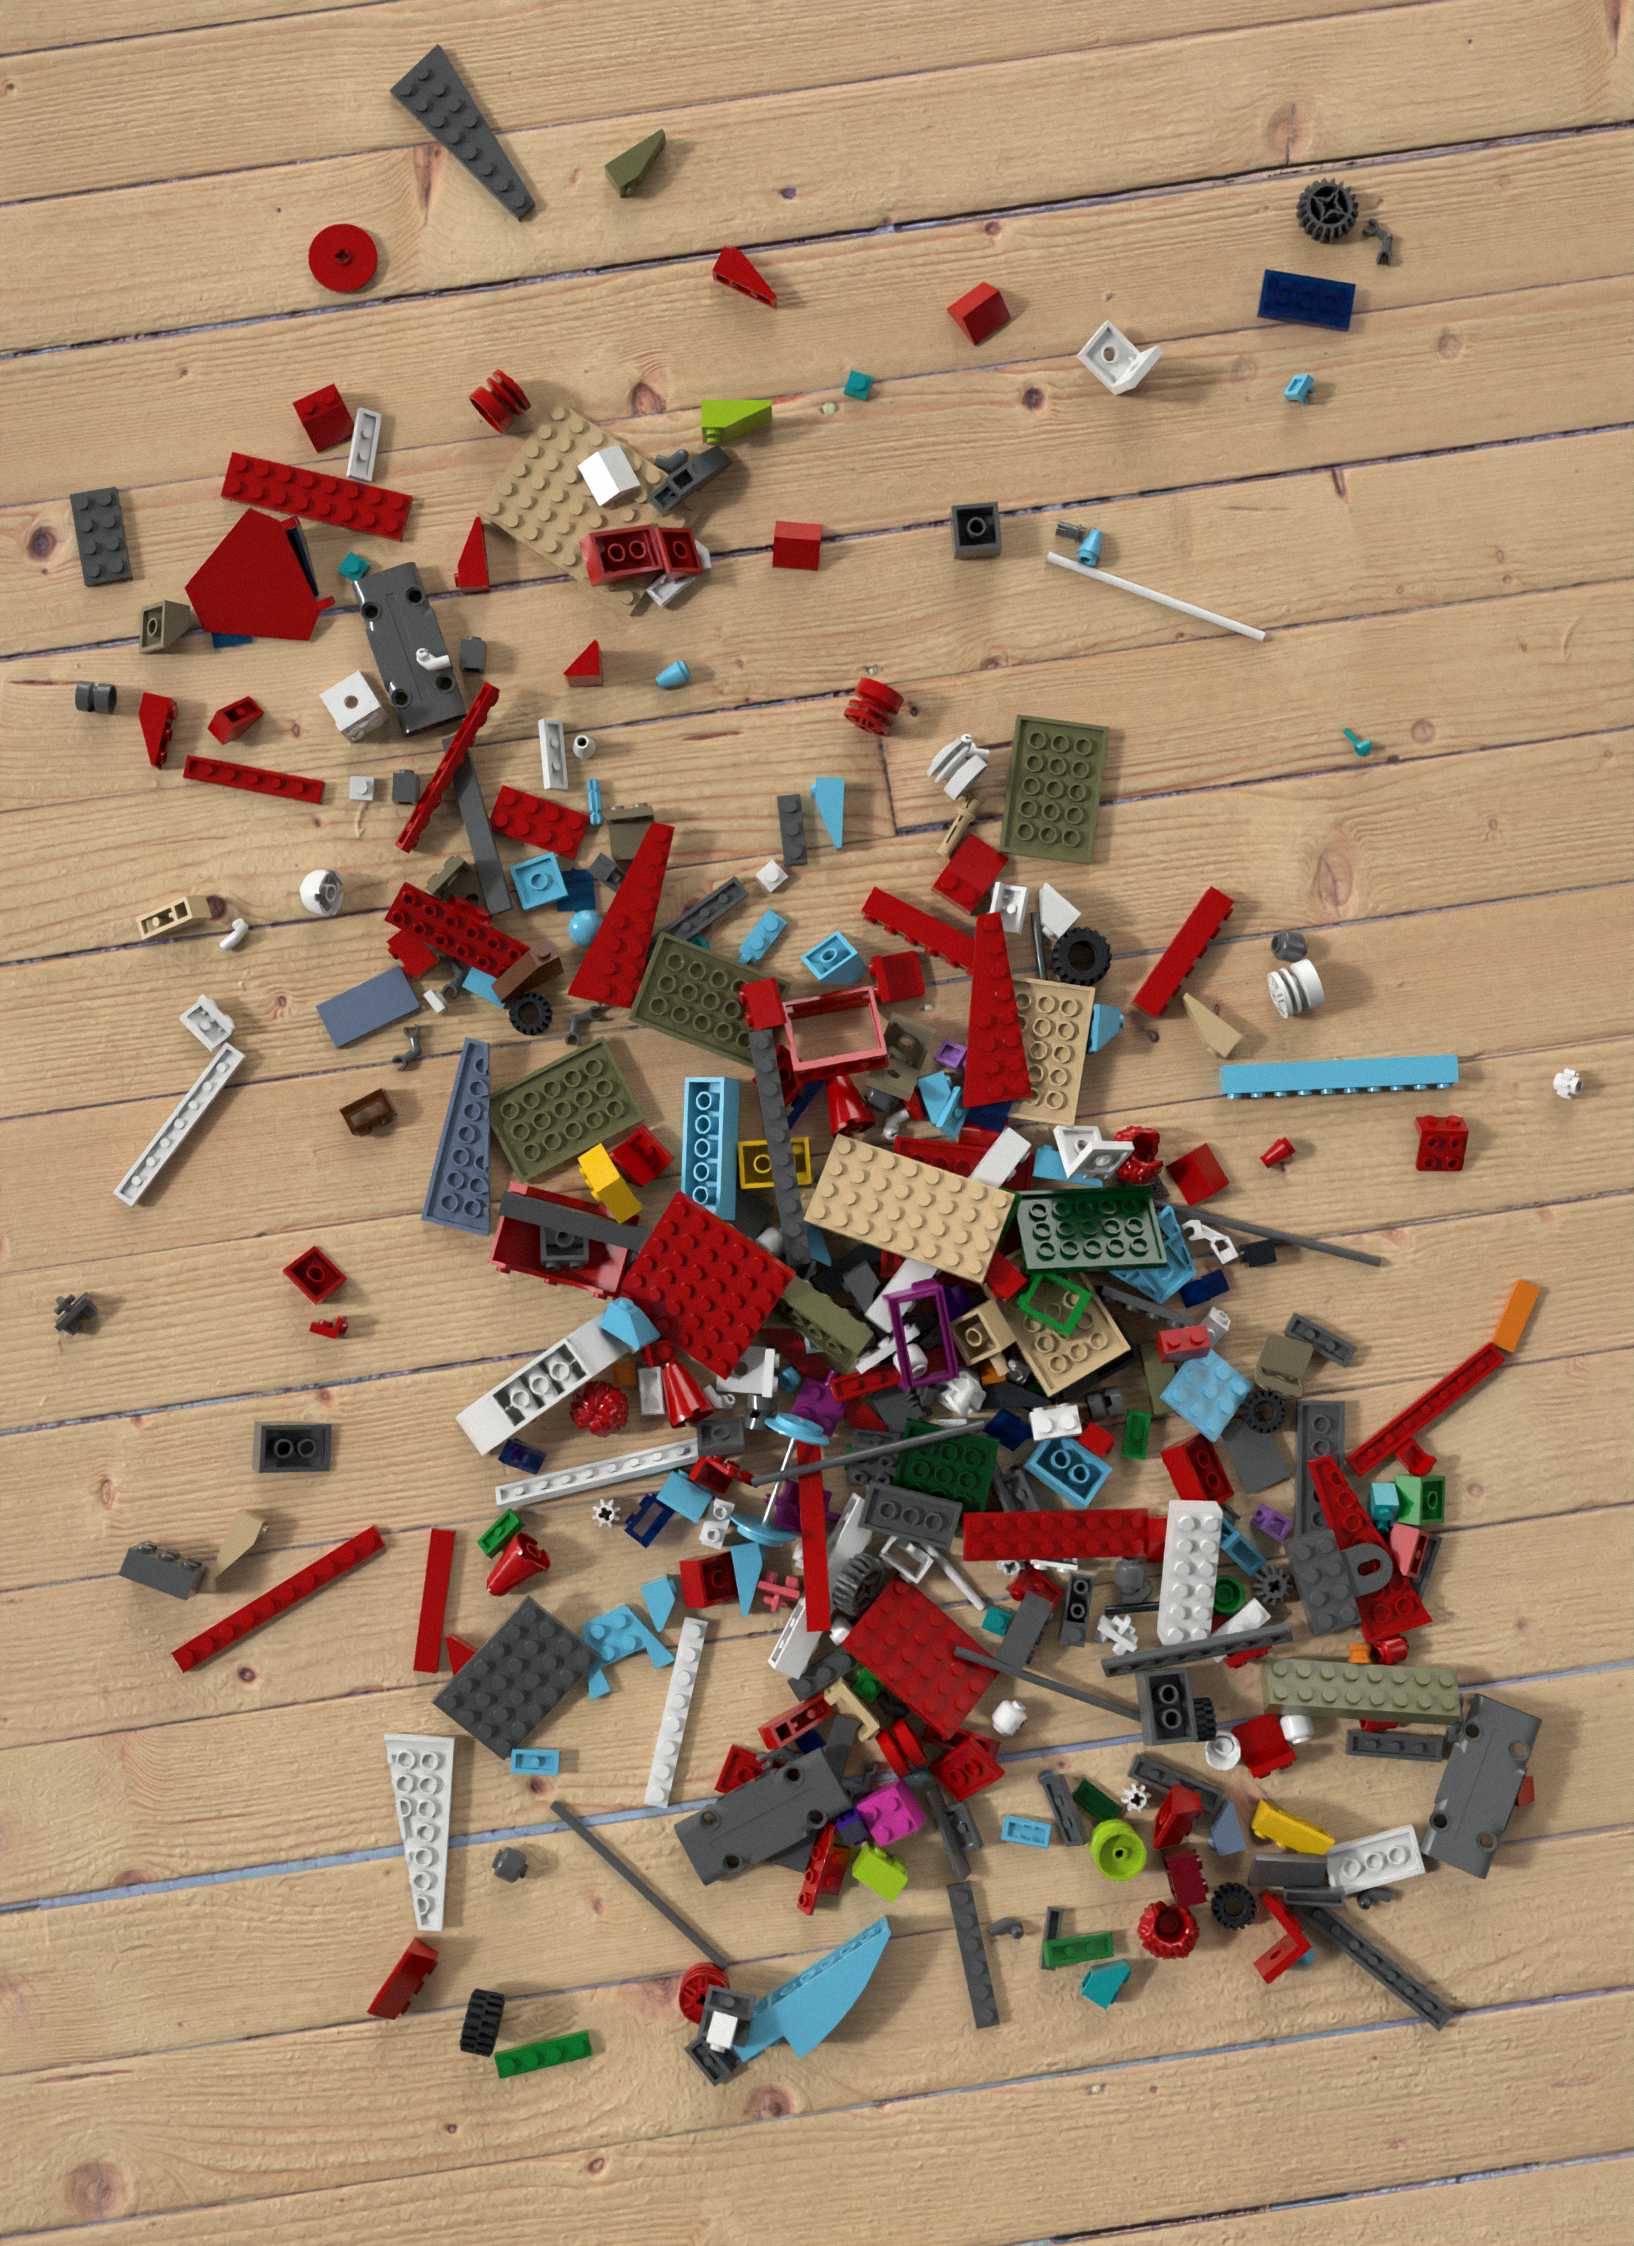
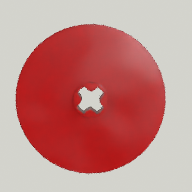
M335 224L323 229L314 238L309 249L308 262L314 278L323 287L333 292L349 293L364 287L372 279L377 269L378 254L373 240L364 230L351 224ZM342 254H346L347 258L341 263L339 258H342Z

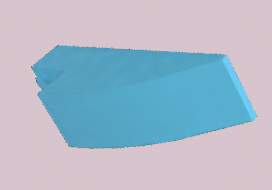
M887 1915L755 2003L745 2048L732 2045L743 2062L748 2059L753 2060L762 2053V2049L768 2045L770 2047L776 2045L781 2041L783 2035L798 2058L801 2059L836 2027L866 1987L889 1939L891 1929Z

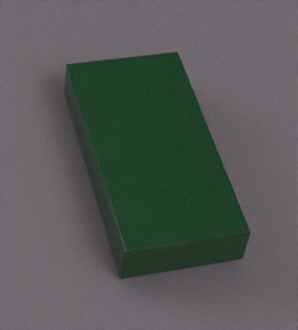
M1083 1778L1071 1794L1077 1804L1100 1822L1115 1819L1123 1809L1085 1778Z

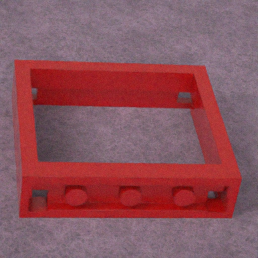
M872 986L857 987L856 989L835 991L829 994L813 995L808 998L791 999L792 1001L782 1002L788 1022L784 1026L796 1084L889 1067L888 1054ZM864 1006L869 1007L877 1048L799 1062L791 1020Z

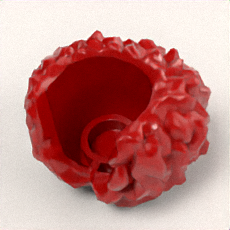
M1130 1126L1116 1133L1112 1141L1132 1142L1134 1151L1115 1171L1119 1178L1140 1185H1146V1182L1154 1180L1155 1175L1161 1173V1167L1164 1166L1163 1160H1156L1154 1158L1158 1153V1144L1160 1143V1134L1157 1130L1142 1128V1126Z
M596 1380L595 1382H585L583 1387L580 1386L578 1390L574 1391L573 1401L570 1402L571 1410L569 1414L571 1415L572 1422L578 1428L585 1429L589 1427L591 1434L606 1438L611 1434L619 1432L621 1427H625L629 1416V1404L627 1403L628 1397H626L625 1393H621L620 1388H615L611 1383H605L603 1380Z
M1158 1901L1155 1904L1150 1903L1148 1907H1145L1144 1914L1140 1917V1923L1137 1928L1139 1938L1143 1940L1142 1947L1148 1950L1151 1955L1154 1954L1156 1958L1161 1957L1164 1960L1188 1958L1189 1953L1196 1946L1197 1938L1200 1937V1928L1197 1926L1196 1918L1191 1914L1188 1907L1179 1909L1176 1903H1172L1168 1907L1163 1901Z

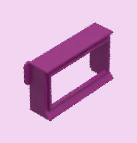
M928 1278L916 1281L911 1284L909 1289L882 1295L883 1300L888 1305L902 1378L899 1381V1387L908 1392L914 1388L960 1378L944 1290L936 1279ZM935 1295L948 1369L913 1379L899 1304Z

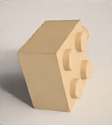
M993 1298L949 1321L952 1338L968 1366L989 1358L998 1377L1012 1370L1001 1351L1017 1339Z

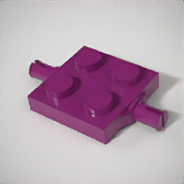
M831 1368L827 1380H818L807 1375L790 1413L818 1424L823 1428V1435L832 1438L848 1403L847 1400L835 1404L829 1380L838 1378L840 1372L838 1370L835 1372L833 1368Z
M786 1479L783 1491L780 1496H777L774 1504L776 1505V1513L772 1524L801 1533L799 1482ZM824 1489L825 1522L827 1520L838 1523L841 1514L829 1511L832 1492ZM765 1494L764 1503H769L772 1494Z

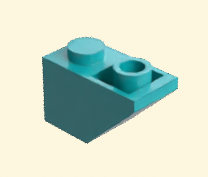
M1371 1482L1367 1496V1514L1381 1536L1389 1535L1399 1509L1395 1483Z
M1120 1959L1091 1966L1079 1986L1081 1994L1107 2009L1109 2004L1112 2005L1116 2001L1119 1994L1117 1990L1121 1984H1125L1131 1975V1967L1128 1961Z

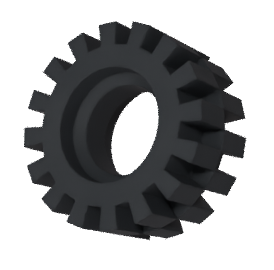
M533 992L523 993L521 996H517L515 1001L510 1004L509 1020L512 1026L524 1035L535 1036L538 1033L541 1034L543 1030L549 1027V1023L552 1021L550 1004L539 994H534ZM529 1005L536 1006L539 1010V1018L533 1023H527L522 1018L523 1009Z
M1262 1390L1249 1394L1250 1396L1244 1399L1245 1403L1241 1406L1243 1412H1241V1417L1244 1418L1243 1422L1251 1430L1262 1434L1273 1433L1276 1429L1279 1430L1281 1428L1280 1425L1285 1423L1284 1416H1287V1411L1284 1409L1286 1405L1282 1402L1281 1397L1273 1392ZM1261 1403H1267L1272 1408V1416L1267 1421H1260L1255 1415V1409Z
M1209 1697L1193 1698L1198 1741L1194 1742L1214 1741L1216 1739L1215 1734H1217L1215 1728L1217 1723L1215 1722L1216 1715L1214 1714L1212 1701Z
M1227 1882V1886L1224 1887L1222 1884L1219 1886V1891H1214L1215 1897L1211 1898L1213 1903L1211 1909L1221 1925L1223 1924L1225 1928L1229 1929L1231 1927L1232 1930H1237V1927H1240L1242 1930L1245 1928L1244 1925L1246 1923L1248 1926L1251 1924V1918L1255 1919L1254 1911H1257L1256 1902L1245 1886H1240L1236 1882H1234V1885L1231 1882ZM1233 1897L1239 1898L1243 1904L1242 1910L1235 1915H1231L1225 1910L1227 1900Z

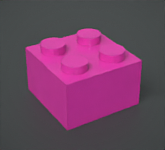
M896 1779L871 1791L869 1794L863 1795L856 1805L879 1848L919 1830L926 1819L925 1814L904 1779Z

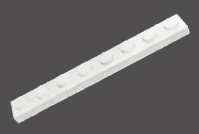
M228 1042L223 1045L113 1191L116 1196L131 1207L136 1205L245 1060L246 1055Z
M685 1615L643 1804L667 1809L708 1620Z

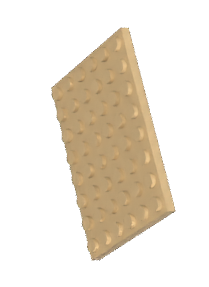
M554 399L477 513L631 616L647 593L646 589L654 583L661 571L615 584L592 587L579 542L589 533L652 524L653 531L657 527L691 528L707 506L708 501L693 492L662 517L648 501L647 497L664 484L665 478L669 475ZM619 445L641 487L600 508L578 466L596 452Z

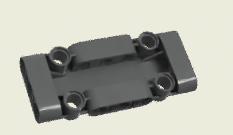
M407 562L355 580L352 583L361 616L367 628L365 629L384 686L390 694V699L404 737H412L464 719L468 713L453 673L452 662L450 667L429 671L417 661L416 653L421 648L427 649L428 653L436 658L445 655L449 656L433 608L430 607L416 564L414 562ZM422 595L420 602H411L413 596ZM371 610H378V614L374 618H368V613ZM445 681L452 682V686L448 690L441 689ZM401 696L408 697V701L404 705L397 704Z
M1474 1694L1466 1720L1461 1727L1459 1740L1455 1741L1434 1800L1435 1806L1429 1817V1823L1419 1851L1478 1878H1487L1495 1852L1500 1844V1838L1506 1830L1527 1771L1526 1765L1532 1754V1748L1542 1723L1541 1719L1484 1695ZM1470 1724L1478 1726L1480 1732L1477 1737H1472L1468 1734L1467 1729ZM1516 1743L1525 1746V1756L1519 1757L1514 1753ZM1437 1814H1443L1447 1818L1446 1827H1440L1436 1823ZM1483 1834H1488L1493 1838L1494 1844L1492 1847L1483 1845L1481 1840Z
M819 1747L798 1759L789 1760L785 1766L778 1770L777 1768L770 1769L725 1793L716 1800V1803L707 1804L701 1811L676 1823L674 1829L701 1881L705 1886H708L728 1874L738 1873L743 1866L749 1863L750 1865L759 1863L802 1840L810 1834L811 1830L822 1828L826 1822L852 1809L853 1805L822 1747ZM792 1768L797 1769L800 1775L798 1777H791L788 1774V1770ZM813 1811H819L823 1814V1817L814 1819L810 1814ZM712 1813L715 1815L716 1820L709 1822L705 1819L704 1815ZM731 1855L736 1856L739 1862L732 1864L727 1860V1857Z

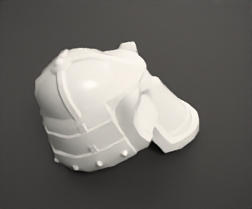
M966 1366L958 1367L960 1378L936 1383L937 1392L934 1397L942 1405L965 1419L969 1414L979 1411L986 1392L982 1390L980 1385L979 1373Z

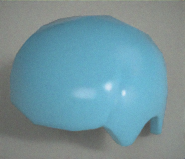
M590 910L576 913L571 918L567 928L569 938L576 945L582 947L590 946L603 919L598 913Z

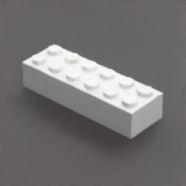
M1169 1500L1157 1634L1162 1645H1175L1210 1638L1223 1512L1216 1501Z

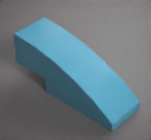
M1222 1516L1219 1547L1252 1577L1267 1560Z

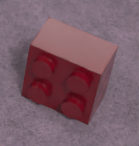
M1188 1842L1160 1849L1171 1894L1179 1909L1207 1902L1206 1894L1209 1893L1206 1879L1203 1878L1202 1873L1199 1871L1203 1869V1865L1196 1849H1192Z

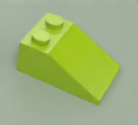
M701 400L703 443L711 446L727 443L772 421V400Z

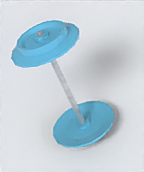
M782 1412L778 1413L776 1418H765L767 1426L792 1438L781 1470L788 1468L797 1440L820 1446L830 1444L829 1439L822 1435L823 1428L810 1420ZM783 1480L776 1482L764 1518L747 1513L736 1512L731 1514V1520L738 1525L737 1531L741 1535L772 1547H781L784 1542L795 1541L796 1536L788 1529L773 1525V1521L769 1520Z

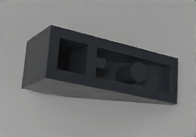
M1010 1380L983 1385L982 1381H980L982 1390L986 1392L981 1409L1055 1405V1400Z

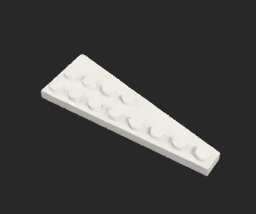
M385 1733L384 1741L386 1743L387 1759L392 1776V1787H394L401 1838L404 1843L405 1860L407 1861L409 1882L414 1899L413 1905L418 1930L442 1931L456 1737Z

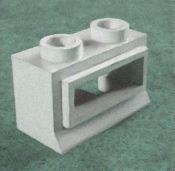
M713 1494L699 1540L702 1541L701 1544L721 1550L736 1501Z
M890 1536L878 1553L881 1557V1563L889 1569L895 1567L900 1571L899 1576L908 1583H911L913 1580L918 1584L934 1561L930 1555L911 1541L895 1536ZM893 1543L921 1562L915 1572L887 1552Z

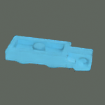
M768 909L741 944V948L738 951L742 955L737 961L748 965L750 961L756 963L758 960L760 961L785 928L787 922Z

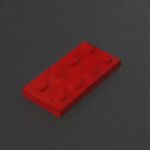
M502 785L489 821L493 832L575 861L590 821V816Z

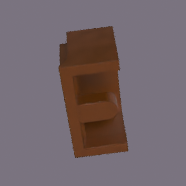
M382 1088L339 1110L352 1135H359L360 1137L373 1131L372 1127L378 1124L381 1126L389 1124L394 1120L393 1116L397 1115L388 1094ZM379 1101L382 1102L386 1111L357 1126L354 1125L351 1116Z

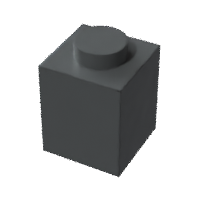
M474 636L461 639L459 659L461 671L485 674L487 657L485 641Z
M407 769L400 770V773H393L392 801L395 805L416 806L419 802L420 777L414 774L413 770Z

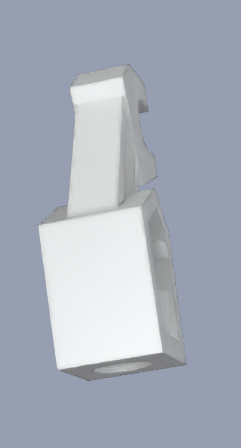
M1189 1220L1180 1225L1182 1230H1185L1187 1227L1193 1229V1234L1187 1237L1189 1241L1204 1238L1209 1240L1208 1246L1220 1264L1223 1265L1238 1256L1229 1236H1224L1201 1224L1200 1220ZM1223 1240L1227 1248L1218 1251L1217 1246L1214 1245L1215 1241Z

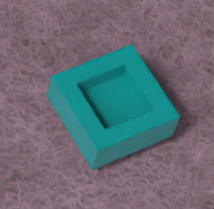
M851 370L844 395L866 402L873 377Z
M350 551L337 571L354 582L363 578L371 566Z
M989 1604L981 1628L1003 1637L1012 1614Z

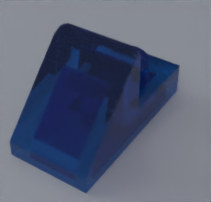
M1221 1268L1187 1282L1178 1292L1185 1308H1189L1212 1300L1211 1298L1230 1289Z
M515 1438L514 1440L508 1439L498 1460L506 1465L537 1475L547 1454Z

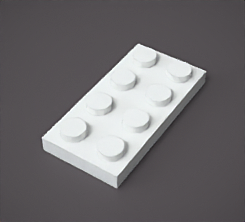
M1411 1824L1333 1845L1324 1854L1327 1856L1328 1861L1326 1874L1330 1887H1344L1345 1895L1426 1873L1414 1828Z

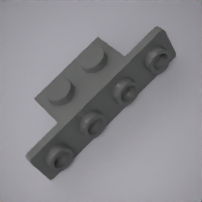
M996 1460L991 1482L995 1496L1002 1503L1003 1511L1043 1510L1024 1467L1003 1475Z
M933 1784L925 1792L926 1802L933 1812L935 1826L941 1833L944 1849L948 1852L952 1862V1870L957 1876L958 1881L961 1882L971 1874V1869L964 1852L980 1849L984 1844L967 1800L946 1805L939 1784Z

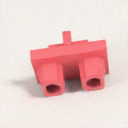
M766 1570L762 1580L758 1582L756 1592L769 1595L764 1597L763 1602L772 1605L771 1612H775L777 1606L786 1609L787 1601L797 1603L799 1599L798 1578L787 1576L785 1585L782 1587L775 1585L778 1573Z

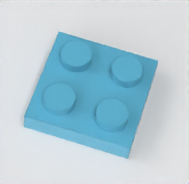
M554 852L509 867L525 912L569 897Z

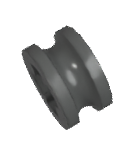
M1225 1503L1222 1510L1223 1517L1234 1526V1521L1240 1520L1241 1517Z

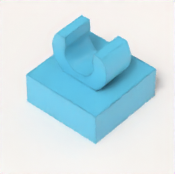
M1309 374L1294 375L1283 396L1287 400H1297L1301 404L1308 403L1309 400L1305 395L1306 393L1315 392V389L1311 386L1314 379Z

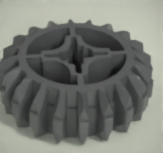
M1324 178L1321 183L1316 180L1312 186L1308 185L1304 192L1301 193L1299 202L1296 205L1298 210L1296 218L1300 219L1299 227L1305 226L1304 234L1309 231L1312 233L1311 240L1319 236L1320 243L1323 242L1325 237L1330 243L1334 237L1339 240L1343 234L1347 235L1350 232V228L1354 227L1355 219H1357L1359 214L1357 211L1359 203L1354 202L1356 194H1349L1351 186L1345 189L1343 188V181L1339 185L1335 184V178L1331 179L1330 183ZM1331 204L1329 212H1327L1326 216H1323L1326 211L1325 209Z
M861 1552L855 1554L853 1559L850 1558L848 1563L843 1565L842 1571L839 1572V1576L835 1580L836 1584L832 1588L833 1604L839 1611L850 1616H856L863 1613L864 1609H868L869 1604L874 1601L879 1589L882 1588L881 1583L884 1581L883 1575L885 1574L884 1564L876 1556Z

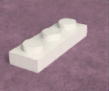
M361 407L357 409L347 477L365 483L372 482L382 414Z
M541 719L538 721L544 790H567L568 780L562 721Z
M915 1322L910 1325L908 1323L903 1325L906 1343L920 1334V1330ZM886 1336L877 1343V1348L871 1352L868 1349L857 1357L856 1368L860 1374L896 1351L894 1336L891 1338Z
M1252 1598L1238 1613L1213 1632L1210 1638L1259 1628L1271 1616L1256 1598ZM1226 1655L1216 1656L1213 1659L1218 1663Z

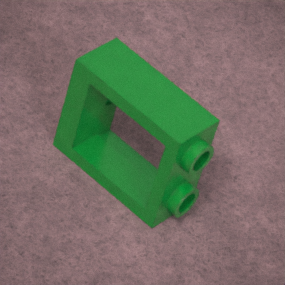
M1054 1273L1032 1274L1028 1281V1284L1031 1285L1027 1293L1023 1291L1016 1303L1020 1305L1018 1313L1069 1339L1092 1293ZM1042 1278L1080 1297L1065 1326L1028 1306Z

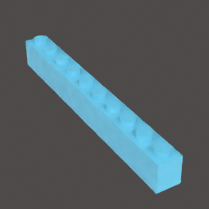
M1457 1054L1226 1065L1219 1067L1221 1095H1228V1099H1240L1242 1094H1251V1098L1265 1097V1093H1274V1097L1289 1096L1288 1092L1297 1091L1298 1096L1312 1095V1091L1321 1090V1094H1335L1336 1089H1344V1093H1358V1088H1367V1092L1382 1091L1381 1087H1390L1391 1091L1405 1090V1086H1414V1090L1428 1089V1085H1437V1089L1452 1088L1451 1084L1459 1082Z

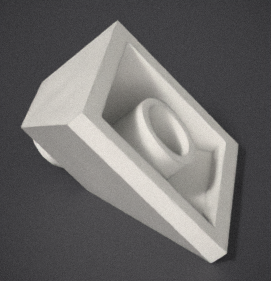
M1045 883L1038 892L1042 932L1048 938L1058 940L1081 913L1049 884Z

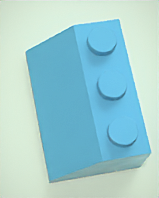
M1071 1437L1041 1441L1023 1466L1024 1469L1078 1509L1088 1506L1112 1470L1110 1466Z

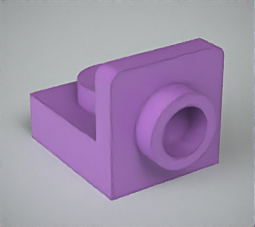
M944 1039L933 1057L934 1060L954 1069L962 1077L965 1075L967 1048Z
M1261 1503L1255 1511L1250 1524L1282 1542L1294 1521Z

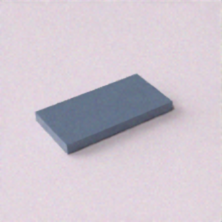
M399 965L317 1005L316 1008L335 1047L338 1049L421 1008L402 967Z

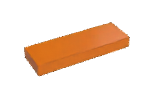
M1520 1279L1516 1280L1490 1340L1494 1346L1510 1353L1514 1352L1541 1290L1540 1288Z

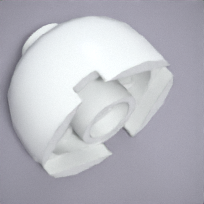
M325 869L309 873L299 890L304 906L313 914L320 916L335 915L340 909L344 898V893H340V885H344L341 875L335 870Z

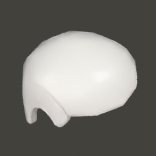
M1218 1731L1215 1734L1216 1739L1214 1741H1206L1205 1743L1206 1759L1208 1764L1216 1770L1228 1771L1234 1768L1240 1760L1241 1747L1234 1734L1228 1731Z

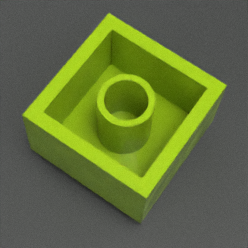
M867 1840L852 1862V1875L893 1903L909 1880L907 1867L905 1866L906 1862L897 1855L892 1857L885 1852L886 1848L884 1846L879 1848L876 1841L871 1843Z

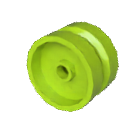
M1121 1819L1107 1820L1101 1822L1093 1829L1089 1837L1088 1850L1096 1867L1106 1878L1113 1881H1127L1136 1877L1142 1871L1146 1862L1147 1851L1137 1831L1128 1822Z

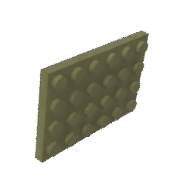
M1017 714L998 853L1085 865L1091 864L1109 727Z
M661 931L627 1020L754 1069L749 1033L772 1029L773 1033L775 1026L752 1031L751 1027H747L744 1014L747 1011L745 1004L742 1005L739 1000L738 991L741 990L740 985L775 976ZM775 977L781 1000L785 1002L791 983Z
M604 1036L490 1094V1125L521 1184L646 1120Z

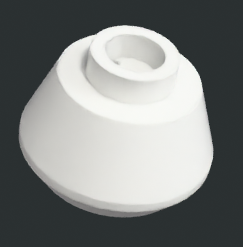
M837 1616L831 1626L832 1633L829 1636L839 1646L853 1626L845 1616Z

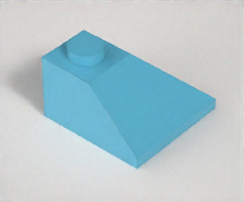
M836 931L800 957L822 984L851 985L869 972L859 954L839 931Z
M1095 1004L1092 1007L1086 1055H1092L1119 1032V1028H1123L1124 1015L1120 1014L1121 1008Z
M619 1297L611 1301L600 1324V1327L637 1350L658 1340L661 1336L642 1310L635 1306L628 1298Z

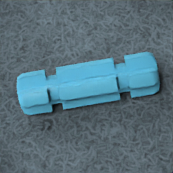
M591 779L587 781L589 812L591 813L590 822L592 825L603 824V815L601 814L600 783L597 779Z

